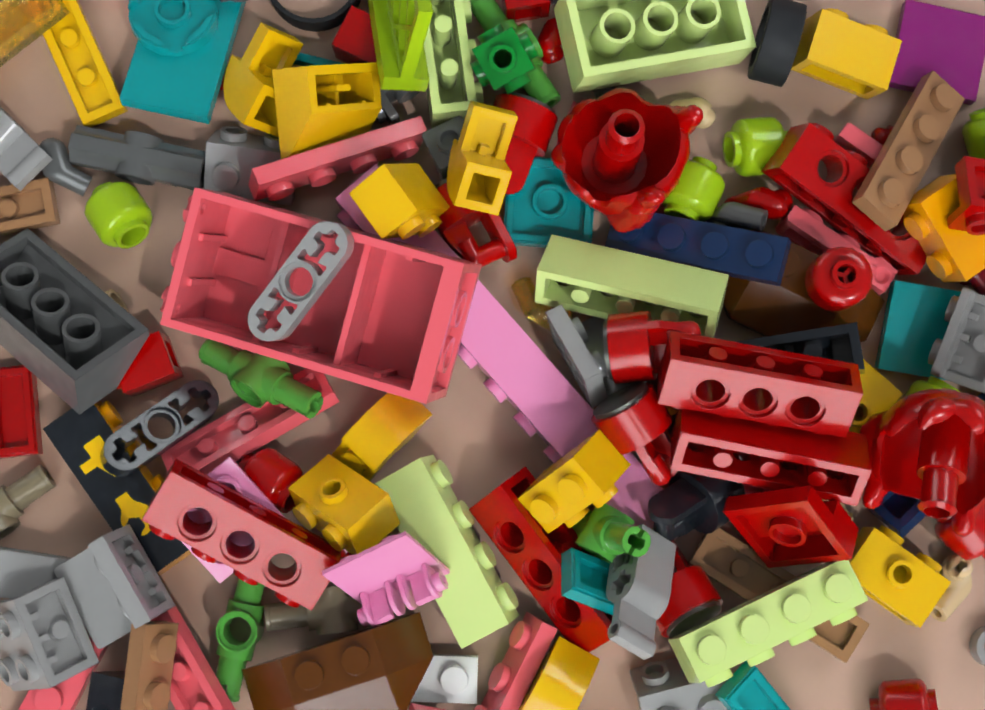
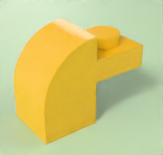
M262 22L257 28L243 57L232 54L224 77V99L228 109L242 124L278 137L272 69L292 67L304 44L296 37Z
M470 101L459 140H453L448 163L447 191L454 206L499 215L512 175V171L504 160L518 119L514 111Z
M387 393L342 437V443L332 453V456L371 481L387 461L413 438L433 414L418 401Z
M559 636L543 659L519 710H577L590 685L600 659Z

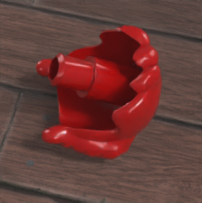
M615 88L603 94L597 100L585 99L580 101L564 117L558 128V144L551 152V161L562 171L570 191L585 204L603 213L616 231L624 233L640 229L653 218L660 204L664 202L679 184L690 156L689 135L701 123L703 111L696 105L686 107L652 104L641 98L634 90Z
M925 389L903 397L885 412L873 414L860 429V434H866L872 468L864 488L863 505L868 509L879 507L884 496L889 491L920 500L917 505L918 510L925 515L937 519L952 516L954 533L962 537L970 535L976 525V516L985 505V401L977 396L952 389Z

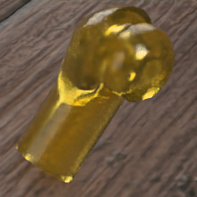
M524 277L515 281L511 285V289L524 316L528 320L551 331L545 312L555 307L535 303L536 288L530 277ZM565 310L569 318L572 319V312Z

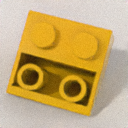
M377 62L272 69L281 159L367 133L382 109Z

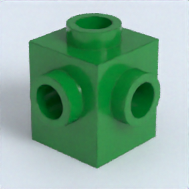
M499 24L477 37L480 45L472 49L477 59L472 61L470 65L483 87L491 84L494 91L504 87L507 94H510L532 81L528 73L536 69L532 59L538 57L539 54L526 31L518 35L515 28L510 27L504 30L502 25ZM500 50H508L512 56L510 65L505 68H500L495 63V55Z

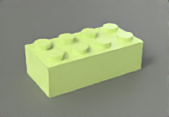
M558 0L553 9L573 93L740 64L757 47L745 0Z

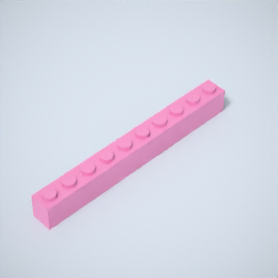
M377 164L372 166L335 198L339 208L342 210L336 216L343 225L378 235V233L349 193L379 168ZM435 230L421 238L418 235H413L406 240H402L400 237L390 238L459 258ZM478 280L457 355L470 369L478 365L488 377L483 383L484 386L499 403H502L507 398L518 411L513 416V419L529 437L537 433L548 445L543 450V453L553 464L597 431L591 421L594 410ZM630 452L623 456L631 465L614 483L618 492L605 504L612 506L633 519L635 522L633 526L643 523L651 529L654 527V521L648 516V502L654 495L664 489L651 481L642 464Z

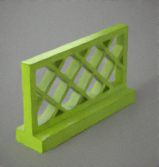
M368 0L381 89L426 92L429 83V73L424 42L433 14L431 0Z

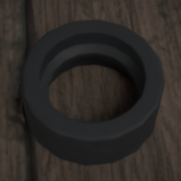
M791 0L768 1L755 38L757 47L752 51L747 75L749 79L778 87L784 85L799 47L806 19L807 5Z

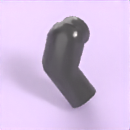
M56 138L43 140L39 146L53 159L42 170L44 176L48 177L50 181L84 196L92 176L72 167V164L69 162L67 148L62 141Z
M734 201L726 202L715 209L713 216L707 222L734 228L740 226L762 232L767 222L768 210Z

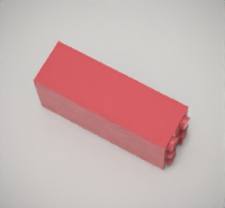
M194 188L193 195L188 198L187 208L183 209L185 227L182 239L175 245L172 252L171 265L174 267L170 286L165 288L161 297L163 304L160 310L163 314L160 325L424 404L446 397L482 264L390 238L381 239L379 235L347 227L354 238V249L350 258L289 337L279 341H262L255 337L249 329L248 313L250 308L310 228L326 220L226 192ZM323 234L320 240L324 242L325 246L318 257H310L307 253L304 258L316 263L324 272L326 266L319 264L318 261L326 252H338L339 247L335 244L338 234ZM302 267L294 270L289 279L290 288L299 296L307 294L313 284L310 272ZM279 292L276 294V297L284 299ZM284 299V302L276 311L265 310L263 315L268 319L265 328L267 330L269 328H280L282 324L277 320L278 314L284 306H292L296 309L297 304Z

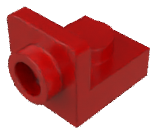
M964 156L955 165L960 206L947 218L948 228L966 231L971 235H985V159Z

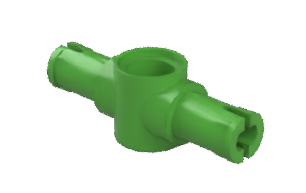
M470 0L471 12L484 29V32L499 24L502 25L504 30L510 27L515 28L518 35L525 31L527 32L539 56L532 59L536 69L528 73L532 81L524 85L523 88L530 97L545 103L551 108L554 107L561 100V95L541 68L543 66L541 60L544 56L543 51L531 29L525 23L517 25L514 19L508 20L495 0ZM508 50L498 51L495 55L496 65L500 68L510 65L512 61L511 53Z
M207 339L199 350L201 362L227 375L233 391L251 406L261 408L266 402L273 405L281 403L309 419L313 418L322 407V393L293 379L290 368L284 361L247 350L238 351L224 343Z
M607 504L598 509L594 507L593 511H589L572 527L578 537L575 543L579 547L611 564L617 555L623 553L634 557H641L649 550L651 538L648 532L638 526H633L635 523L633 519Z
M239 578L234 598H229L225 615L219 619L216 626V638L218 640L216 654L220 656L216 677L231 702H238L240 699L239 694L244 677L242 669L246 668L247 661H252L255 645L264 633V622L262 619L264 605L261 604L265 586L260 583L258 585H250ZM235 617H241L249 623L251 635L247 641H238L231 635L230 624Z

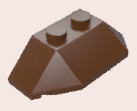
M740 226L736 227V228H740V229H745V230H750V231H756V230H752V229H748V228H744V227H740ZM762 231V232H761V233H766V234L777 235V234H775V233H771V232H767V231ZM792 242L780 286L729 276L723 307L728 319L764 337L857 322L861 343L867 340L885 301L871 288L863 300L846 310L836 312L824 310L816 305L807 294L805 276L811 262L819 255Z
M417 612L383 623L375 628L371 627L242 669L254 710H407L434 655L421 613Z

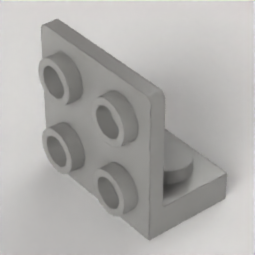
M562 304L545 312L553 341L591 408L598 406L603 400L618 390L637 383L615 384L613 380L609 379L603 345V324L606 319L592 317L583 322L578 317L570 319Z
M130 524L99 537L88 544L89 548L54 569L57 578H65L82 622L98 649H102L131 631V624L137 629L176 606Z
M64 577L55 578L15 598L0 600V678L13 691L52 688L99 663Z

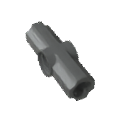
M77 125L75 131L71 133L68 150L69 162L72 165L115 173V176L142 185L152 186L155 185V182L190 190H194L195 187L202 189L204 187L206 151L168 144L161 138L138 131H125V134H119L103 129Z

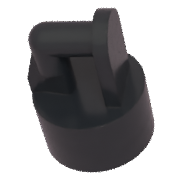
M678 471L671 477L668 487L654 495L648 502V516L654 521L653 530L669 541L686 535L693 529L704 534L712 533L730 521L723 512L727 497L744 495L743 483Z

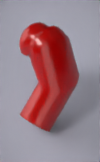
M552 18L544 24L537 38L544 55L541 60L546 64L556 63L564 57L556 18Z

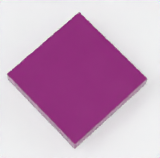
M905 0L902 4L896 38L902 40L889 87L914 92L921 77L933 70L965 98L962 104L972 105L977 99L985 58V16L918 1Z

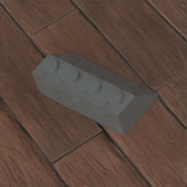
M27 228L0 244V345L80 415L118 387L149 337V329Z

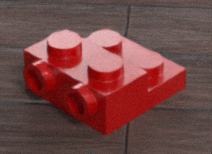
M811 485L727 497L723 510L724 514L768 568L852 560L859 528L838 500L823 501Z

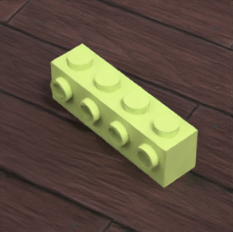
M431 0L433 14L424 42L429 73L426 93L431 128L456 116H461L465 120L470 101L484 104L482 85L480 82H474L473 70L470 65L472 61L477 59L472 51L473 48L477 47L475 39H468L466 27L467 23H472L470 0Z
M552 234L537 268L535 303L552 307L562 304L565 310L608 319L609 314L650 311L652 321H694L699 325L702 336L714 338L724 303L729 275Z
M433 454L418 458L374 484L389 494L400 522L397 526L399 532L406 531L449 568L450 573L445 575L448 589L443 590L442 597L435 600L458 644L463 649L508 625L520 616L516 610L519 603L511 586L507 582L502 583L494 568L497 562L493 551L485 541L480 542L472 527L475 521L472 513L469 511V507L464 501H458L450 486L453 483V479L449 469L443 461L436 460Z
M849 560L826 562L668 639L688 682L702 683L705 681L709 688L733 677L734 675L730 668L746 660L749 667H752L774 657L775 653L772 648L787 640L791 646H795L817 635L814 627L827 620L830 621L832 626H835L857 616L858 613L855 607L868 601V598Z

